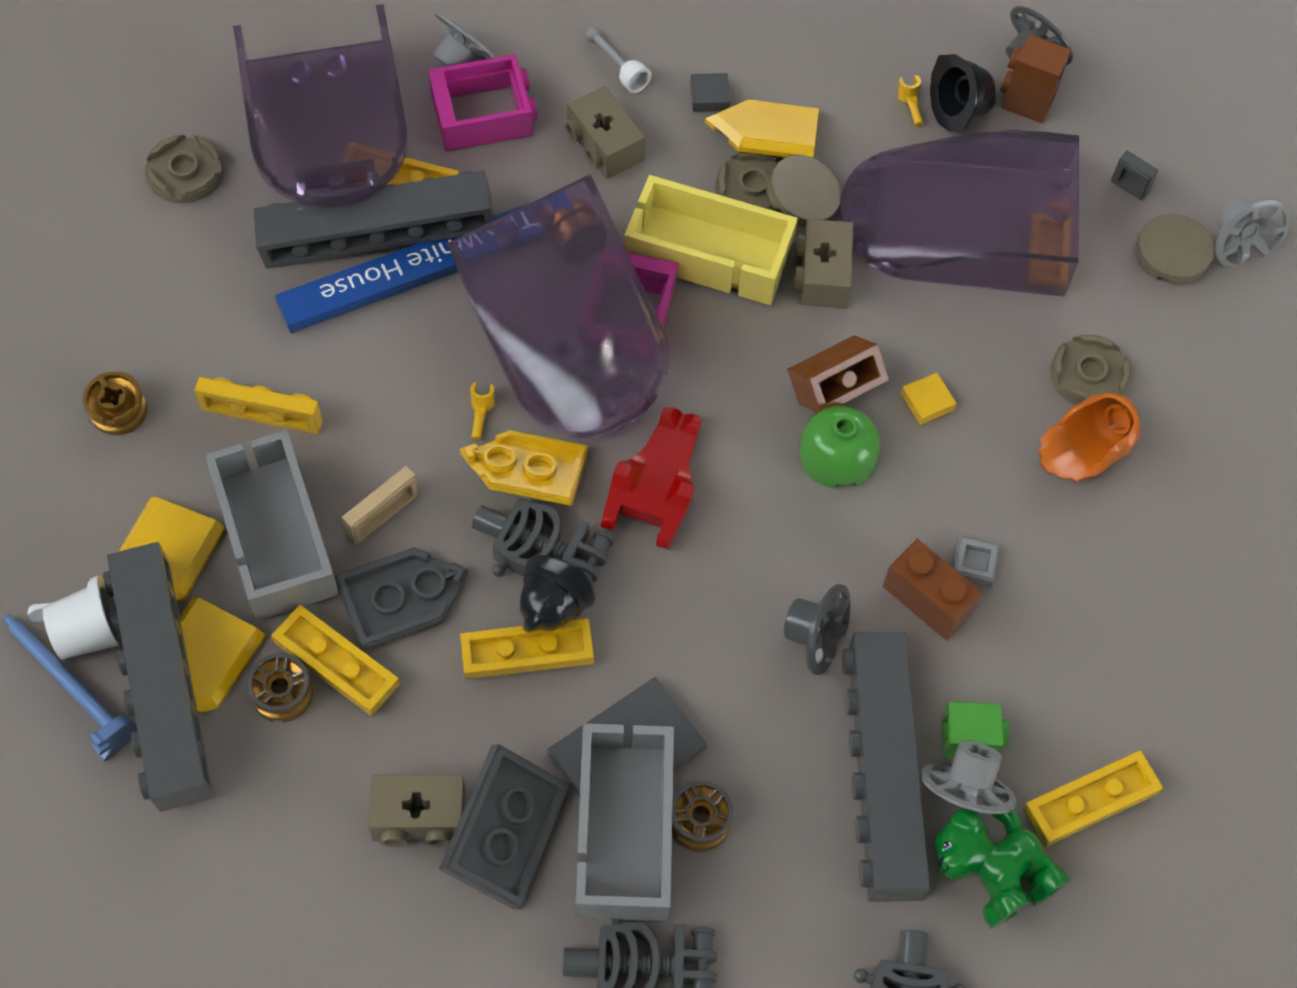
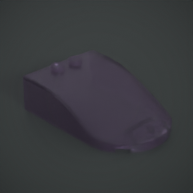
M383 4L376 5L381 40L249 60L241 25L233 26L249 139L255 165L265 182L282 196L311 206L331 207L346 205L360 201L378 192L394 178L401 168L408 149V132Z
M1022 130L979 132L931 140L880 152L863 161L848 177L841 195L839 221L853 222V246L867 258L866 263L887 275L912 281L1064 297L1079 262V135Z
M591 174L447 243L474 309L519 402L538 424L547 430L552 429L560 433L569 434L572 438L600 437L630 425L654 403L658 397L656 392L662 383L664 374L667 375L670 356L667 337Z

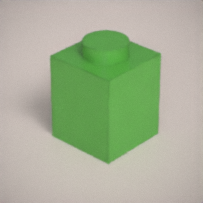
M948 701L941 716L943 758H954L961 741L980 742L994 748L998 752L1001 751L1003 746L1008 745L1009 721L1008 719H1002L1001 704Z

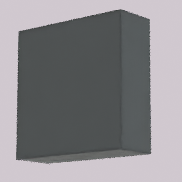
M728 73L691 74L693 111H723L730 107Z
M1127 150L1120 157L1111 182L1139 200H1143L1149 193L1159 170Z

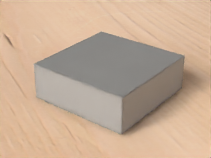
M959 536L952 568L972 584L991 588L995 579L1000 545Z

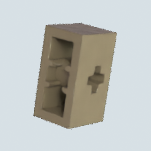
M606 86L567 104L565 129L568 136L573 142H579L584 149L589 164L593 168L598 167L606 179L645 160L646 137Z
M807 219L804 234H797L795 257H802V266L795 267L794 289L801 290L800 305L847 308L852 280L853 222Z
M463 774L372 775L369 830L373 841H380L381 845L388 847L405 846L407 841H425L427 845L435 847L449 846L465 808ZM423 806L424 810L421 811L420 818H412L411 814H414L415 807Z

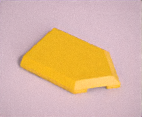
M748 99L705 118V123L715 132L721 131L729 138L728 143L739 152L784 158L790 155H805L813 158L819 108Z
M508 430L495 435V440L480 446L474 443L461 448L460 455L491 490L572 506L586 464L589 446Z
M150 497L119 551L159 542L169 558L178 603L186 600L226 528L213 518L159 497Z
M193 597L180 615L197 710L203 713L220 707L266 639V635L257 627L199 597Z

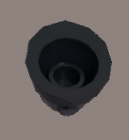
M956 54L938 56L931 73L930 84L931 107L937 123L947 131L965 130L974 116L986 114L993 108L996 101L995 80L988 70L973 62L964 60Z
M536 555L529 558L526 563L527 571L524 574V586L519 601L520 612L524 618L523 629L525 632L559 629L574 617L580 616L584 609L593 605L595 600L593 586L581 567L560 558L545 555Z

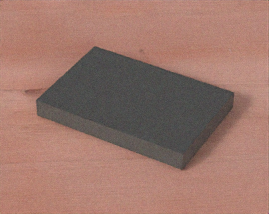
M656 677L587 722L592 724L624 725L622 748H631L633 725L674 727L673 772L707 748L705 740ZM583 725L548 748V754L579 796Z
M500 744L491 745L439 870L513 910L521 909L570 784Z

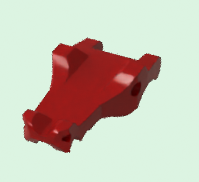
M674 407L663 408L659 423L646 446L631 459L617 463L601 520V528L614 531L619 515L622 514L661 527L657 535L656 546L667 550L670 549L692 506L695 486L691 480L689 464L696 439L701 430L702 419L698 415L692 413L683 414Z

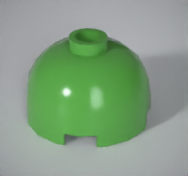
M836 405L817 412L808 420L799 440V455L803 462V470L815 482L829 488L855 483V486L862 484L872 475L880 456V435L874 422L862 411L850 406Z

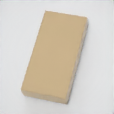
M404 466L344 514L341 518L346 536L355 545L359 544L415 499L419 494L416 475L407 466Z

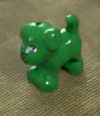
M961 808L953 813L951 821L935 837V849L939 858L938 869L943 876L952 881L974 875L980 878L990 894V901L983 907V916L991 929L1014 917L1017 914V910L1027 906L1030 901L1033 906H1036L1056 894L1071 881L1065 871L1044 852L1036 834L1023 827L1020 817L1014 809L1008 813L992 814L993 817L1004 824L1006 836L1000 842L994 843L991 841L979 813ZM1021 879L1029 882L1027 895L1021 888L1019 882Z

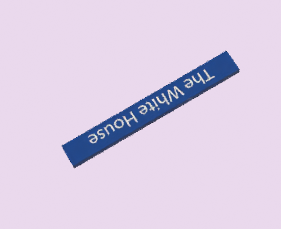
M564 191L495 215L496 231L418 243L276 294V302L290 333L544 241L548 239L545 229L551 218L564 208L566 211H570L573 207Z

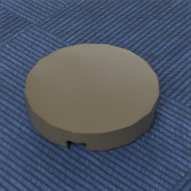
M174 135L160 141L150 150L145 167V175L153 192L166 201L178 204L196 202L211 194L218 187L223 176L221 156L214 144L203 137L195 135V139L185 138L184 135Z
M739 152L733 155L731 160L719 167L715 185L716 193L776 211L770 203L767 193L768 177L778 164L776 157Z
M790 155L778 162L767 180V193L772 206L776 211L779 208L782 213L797 217L798 226L805 227L807 219L828 220L834 215L840 205L841 190L837 178L827 166L815 158L805 155Z
M1166 214L1159 215L1145 224L1139 233L1135 252L1139 264L1149 275L1156 279L1159 276L1169 279L1167 283L1178 285L1192 283L1205 274L1214 259L1215 246L1211 235L1200 223L1187 216Z
M1082 334L1073 337L1071 341L1063 343L1058 347L1050 365V376L1056 391L1069 403L1075 405L1093 395L1103 393L1124 395L1131 379V365L1126 356L1124 358L1119 352V347L1114 342L1098 335Z

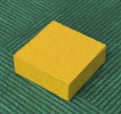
M938 373L903 386L900 393L919 425L955 411L957 405Z

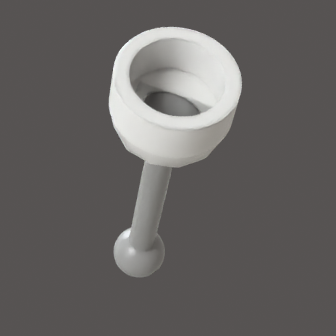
M590 27L587 30L586 36L588 40L596 41L621 67L619 80L630 93H638L649 84L651 71L643 63L637 60L625 62L601 37L600 30L597 27Z

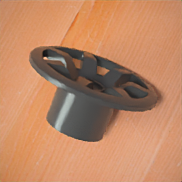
M1016 6L1011 10V22L1018 35L1006 48L1009 58H1011L1016 46L1023 47L1029 34L1071 49L1070 44L1061 31L1043 15L1024 6ZM1036 19L1042 23L1039 28L1035 27ZM1050 29L1056 36L1048 38L1046 34ZM1072 49L1066 65H1069L1073 60Z
M843 584L832 586L824 595L820 604L797 598L791 604L786 615L784 635L786 639L807 645V665L810 672L815 675L823 674L831 665L832 661L825 662L826 657L833 660L836 655L837 646L830 638L832 633L846 634L848 629L851 600L849 590ZM843 615L842 624L835 622L836 617Z

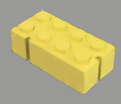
M649 175L638 200V208H635L624 234V251L678 263L677 278L726 293H730L733 287L738 289V296L771 306L793 247L798 218Z

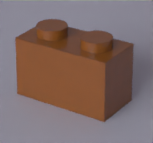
M1029 34L1022 48L1018 46L1014 48L1007 67L1013 69V72L1008 70L1000 89L1001 92L1006 93L1002 109L1043 124L1056 96L1071 49Z
M855 335L787 369L799 405L816 413L832 406H840L889 380L878 344Z
M918 538L889 566L882 586L946 641L974 613L983 593Z

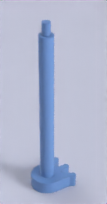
M11 615L4 617L3 621L9 626L8 630L102 727L97 732L91 734L90 737L95 741L91 746L104 761H107L131 740V732L136 731L137 726L127 715L114 718L20 620L16 621Z

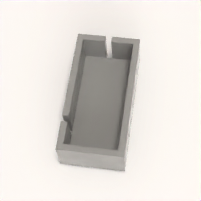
M287 430L250 440L258 468L250 469L242 443L205 454L246 595L256 621L294 610L299 605L306 606L339 595L334 574Z
M583 723L575 918L668 921L671 907L674 727L633 725L631 748H622L624 725Z

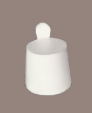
M101 576L90 578L87 588L58 601L33 604L28 608V617L31 621H44L51 645L61 660L122 645L121 635L116 636L110 619V611L116 610V605L113 597H109L104 579Z

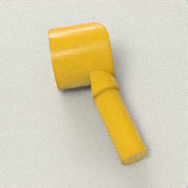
M914 75L913 86H909L900 77L897 97L900 101L908 104L915 127H920L924 124L918 106L921 79L919 76Z
M474 382L470 387L471 406L474 409L475 415L471 439L480 441L486 412L490 411L495 405L493 384H490V392L488 394H477V382Z

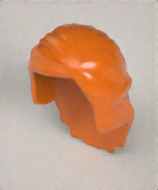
M1118 393L1093 395L1075 404L1041 438V448L1038 450V454L1042 459L1039 464L1045 469L1046 473L1057 475L1062 479L1068 478L1074 482L1100 475L1115 461L1127 456L1140 438L1142 426L1134 404L1126 396Z

